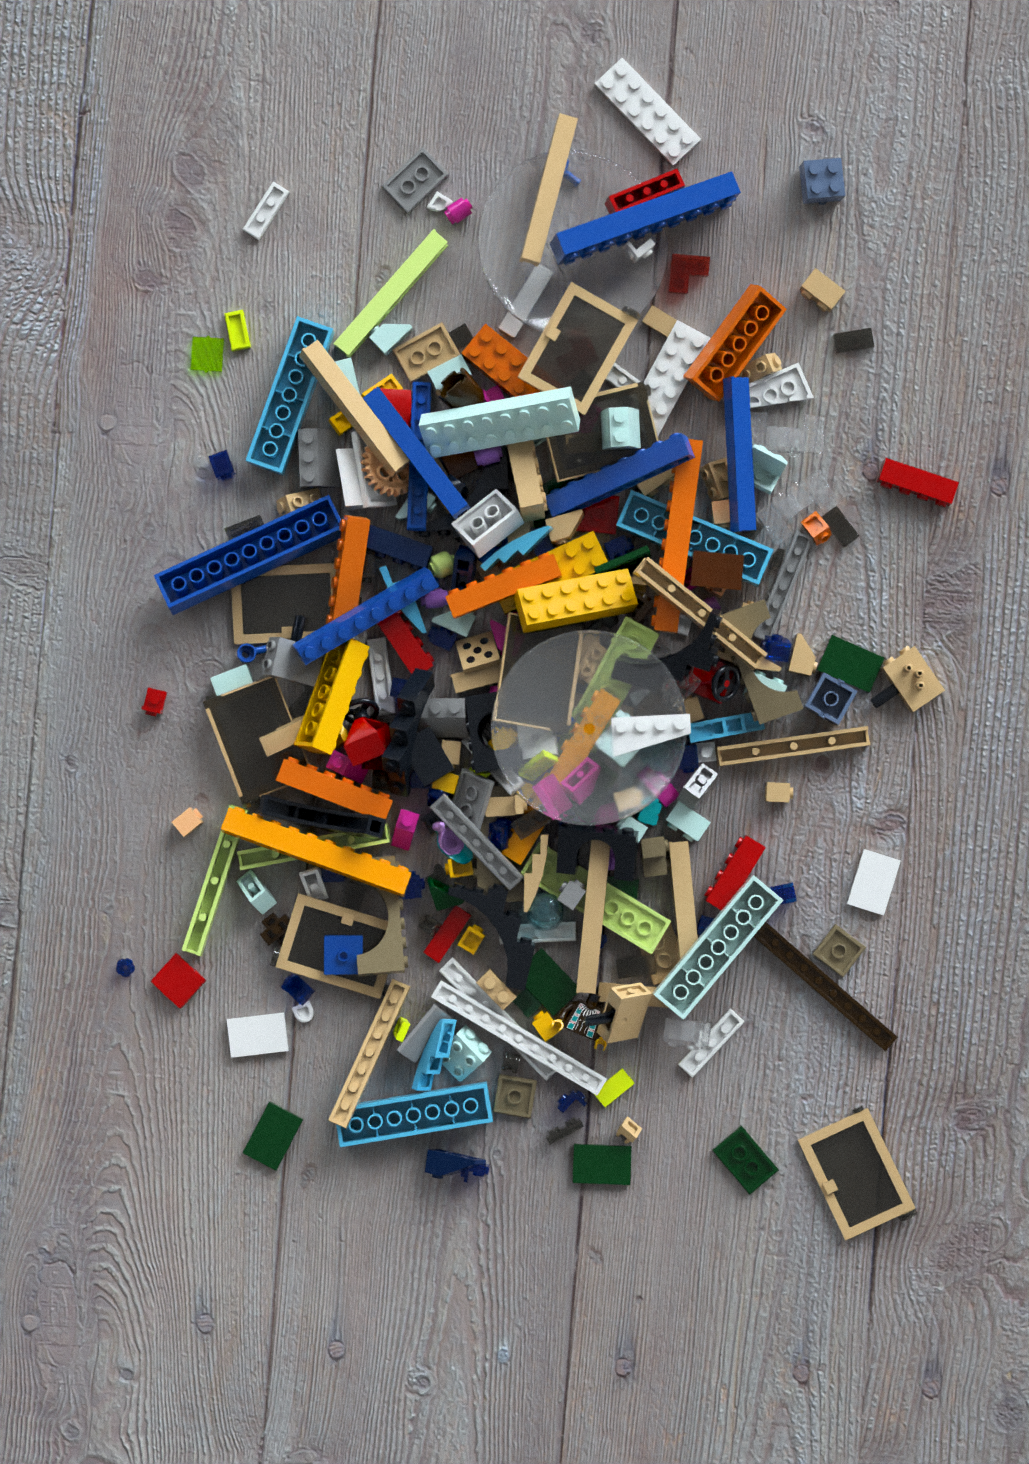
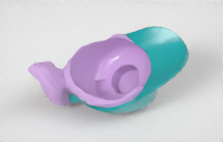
M435 822L432 825V829L437 833V844L440 851L457 863H469L473 858V852L449 827H445L446 824L444 822Z

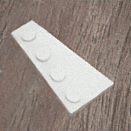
M799 363L749 383L750 409L814 398Z
M690 714L611 718L613 757L691 734Z

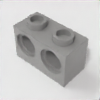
M702 763L683 787L677 800L693 810L712 786L718 773Z

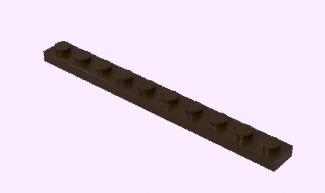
M767 922L753 936L884 1051L898 1038Z

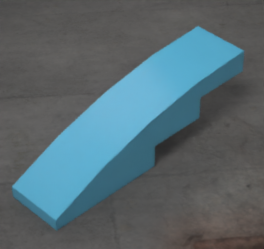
M545 526L511 541L489 557L480 567L484 571L489 572L500 560L508 564L519 552L524 556L528 555L553 528Z
M386 565L379 568L387 588L397 583L392 582ZM416 601L402 608L403 613L423 635L427 634Z
M750 712L690 723L691 734H689L690 743L764 730L765 726L764 723L754 722Z
M440 1019L423 1050L412 1089L431 1091L434 1074H440L443 1058H449L457 1020Z

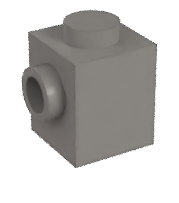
M570 879L569 882L564 881L559 889L561 894L557 900L574 910L586 892V889H584L585 885L577 879L574 881Z

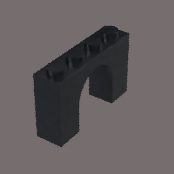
M507 690L504 712L516 711L515 692ZM497 692L465 697L466 712L468 714L466 728L470 732L471 737L468 744L470 751L473 753L471 767L477 774L524 768L522 748L513 747L492 750L483 740V725L494 714Z
M573 821L562 823L559 827L556 873L576 875L579 868L580 846L590 840H600L608 844L614 852V879L633 881L636 876L639 831H634L630 827L615 829L611 825L596 827L592 823L577 825Z

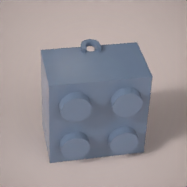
M841 158L807 160L801 163L799 171L803 204L819 203V205H824L826 202L841 201L845 197Z
M821 673L803 707L837 726L840 724L858 691L844 684L845 682L839 678L835 679L826 673Z

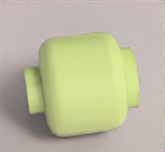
M442 551L430 557L427 566L433 577L436 576L438 579H442L453 574L455 557L453 554L450 555L447 551Z

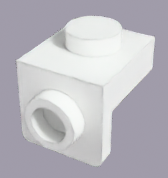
M650 238L636 250L628 241L623 247L624 254L629 260L636 263L642 257L646 259L653 253L652 248L655 246V243Z

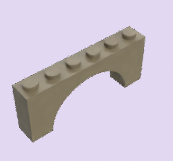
M764 599L721 614L724 619L750 640L756 628L762 622L771 618ZM735 655L731 656L734 666H738L741 673L740 684H745L747 692L744 693L747 703H752L754 710L751 711L754 722L758 721L759 724H763L804 709L797 690L782 692L767 687L757 678L751 668Z
M493 786L490 797L511 796L502 786ZM521 788L513 796L521 794ZM484 816L480 831L487 838L489 837L491 826L497 817ZM473 853V860H477V868H473V877L477 879L478 887L483 888L484 892H488L489 885L493 886L494 883L503 885ZM520 881L510 891L508 890L506 902L524 901V881Z
M395 856L372 857V859L378 861L380 859L387 860L394 867L400 865L399 861H395ZM350 878L351 882H359ZM370 886L379 893L386 905L388 925L384 937L375 948L364 954L357 955L358 977L405 973V968H408V958L403 956V949L407 947L406 937H402L401 929H405L404 918H400V910H403V900L399 899L398 895Z

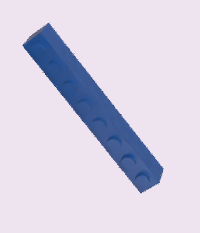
M674 433L669 436V439L657 441L646 450L640 449L631 457L620 458L616 464L605 465L596 473H588L579 481H571L562 489L557 488L550 491V494L546 496L552 518L585 509L695 458L688 437L682 433Z
M423 567L292 645L301 661L307 665L439 586L431 571Z

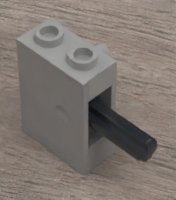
M301 615L295 616L290 640L281 637H269V641L266 644L265 660L262 663V675L305 687L315 686L323 656L305 665L292 645L302 639L306 617Z

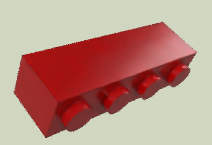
M674 169L613 194L607 198L604 204L609 214L683 189L685 184L678 169Z
M889 458L884 459L877 482L881 483L880 486L883 488L891 489L893 487L899 489L898 492L901 494L909 495L911 493L917 495L919 500L928 501L929 499L935 501V505L944 508L946 505L950 506L952 504L959 484L957 481Z
M401 610L377 623L411 674L415 668L429 671L434 667L432 662L435 660L429 651L427 653L421 648L424 645L419 636H413L411 633L413 628L408 620L403 621L400 617L403 614Z
M744 835L743 838H738L734 845L736 850L733 854L729 853L724 861L727 865L723 871L720 869L714 878L717 881L713 887L709 886L704 894L706 896L705 901L720 910L726 906L744 884L766 848L747 835Z

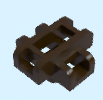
M273 912L262 921L267 929L260 936L268 946L277 941L282 947L284 934L287 931L290 919L286 914L278 918Z

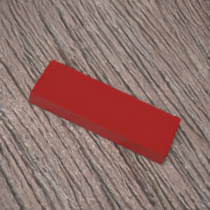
M454 906L423 953L439 963L472 915L459 906Z

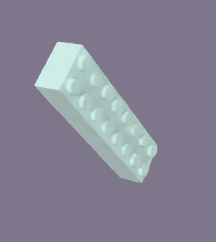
M565 387L421 414L419 428L426 450L432 458L579 432L580 417L571 387Z
M751 875L652 994L684 1020L782 903L783 899L757 877Z

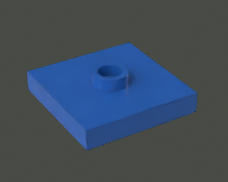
M324 935V975L358 974L357 955L363 954V935Z

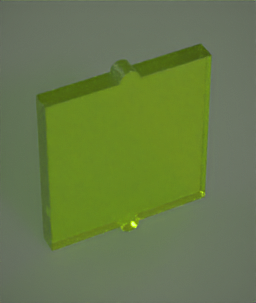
M193 336L190 370L204 371L205 373H208V371L222 372L224 338Z

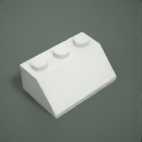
M354 448L336 449L345 507L348 511L363 508Z
M495 489L451 524L466 545L481 558L523 525L524 521L518 509Z

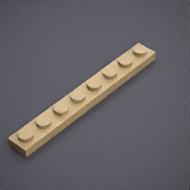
M392 979L328 1121L347 1129L407 997L410 986Z

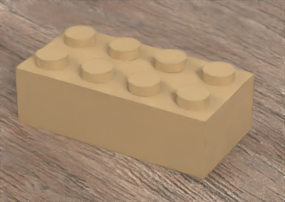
M534 441L508 444V457L521 517L524 523L544 519V511H548L547 500L543 490Z

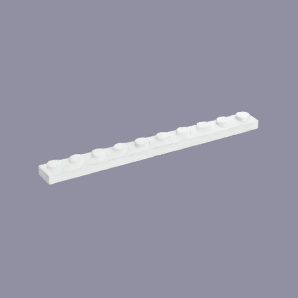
M442 980L431 996L595 1095L599 1094L607 1080L606 1077Z

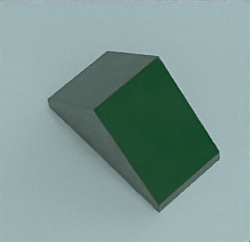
M431 877L427 879L437 911L463 904L464 900L448 895L449 885Z

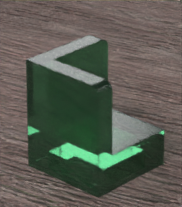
M526 987L525 991L522 990L513 1000L514 1004L527 1018L542 1006Z

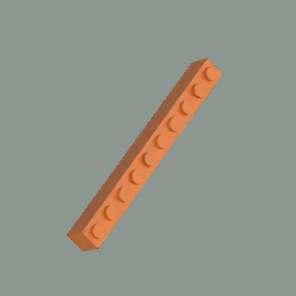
M694 439L688 440L695 458L672 468L671 473L675 474L674 481H670L669 486L672 500H668L666 509L667 512H670L669 519H665L664 531H667V537L662 539L661 550H665L664 558L660 557L659 566L682 585H684L703 446L702 440ZM655 596L653 607H657L656 615H652L651 626H654V631L677 634L680 611L662 596Z

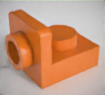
M817 511L801 521V525L813 538L816 545L826 542L832 535L830 527Z

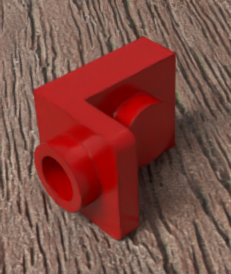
M148 687L144 706L141 709L146 710L145 714L156 717L157 713L162 714L168 692Z

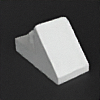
M318 867L299 872L307 896L320 900L329 898L322 879L321 870Z

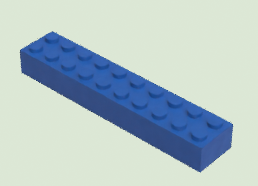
M731 171L558 232L550 242V247L558 265L563 263L565 266L570 265L577 258L586 259L591 257L594 252L599 251L603 253L610 250L611 246H623L628 240L633 238L637 241L644 238L645 234L650 232L652 235L661 232L664 227L674 228L680 225L681 221L686 220L690 222L697 219L698 215L704 214V216L714 213L715 209H727L732 206V202L737 200L736 198L741 192Z
M327 495L157 573L154 577L172 615H175L338 540V538L340 539L342 532L339 530L341 518L330 495Z

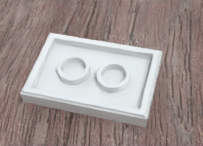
M863 849L846 904L884 915L901 860Z
M285 1012L227 1019L231 1058L289 1051Z

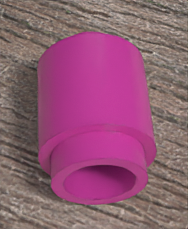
M461 197L448 206L444 213L453 225L472 214L471 209L473 207L467 198L463 200Z

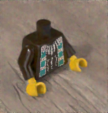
M589 993L586 1001L581 999L571 1001L560 1009L557 1017L550 1025V1029L554 1025H557L559 1028L557 1033L562 1028L568 1029L596 1041L595 1049H597L598 1044H602L604 1047L603 1051H605L607 1042L597 1033L599 1025L587 1027L584 1021L585 1016L603 1013V1009L597 1007L601 996Z

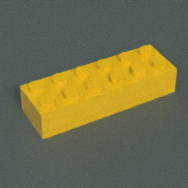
M594 531L548 551L549 555L554 554L562 577L547 583L594 575V567L608 562ZM538 557L531 559V562L538 560ZM514 596L499 601L504 615L517 610Z
M628 568L517 589L514 595L523 633L634 612L638 605Z
M351 638L326 653L295 739V746L311 753L332 754L336 748L337 737L343 728L342 723L345 715L349 711L351 698L355 694L357 681L361 677L362 667L368 657L370 646Z

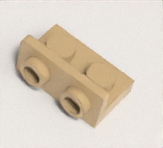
M727 457L702 466L700 468L701 478L705 482L711 501L729 498Z

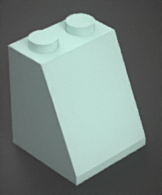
M612 407L600 412L602 450L641 448L638 409Z

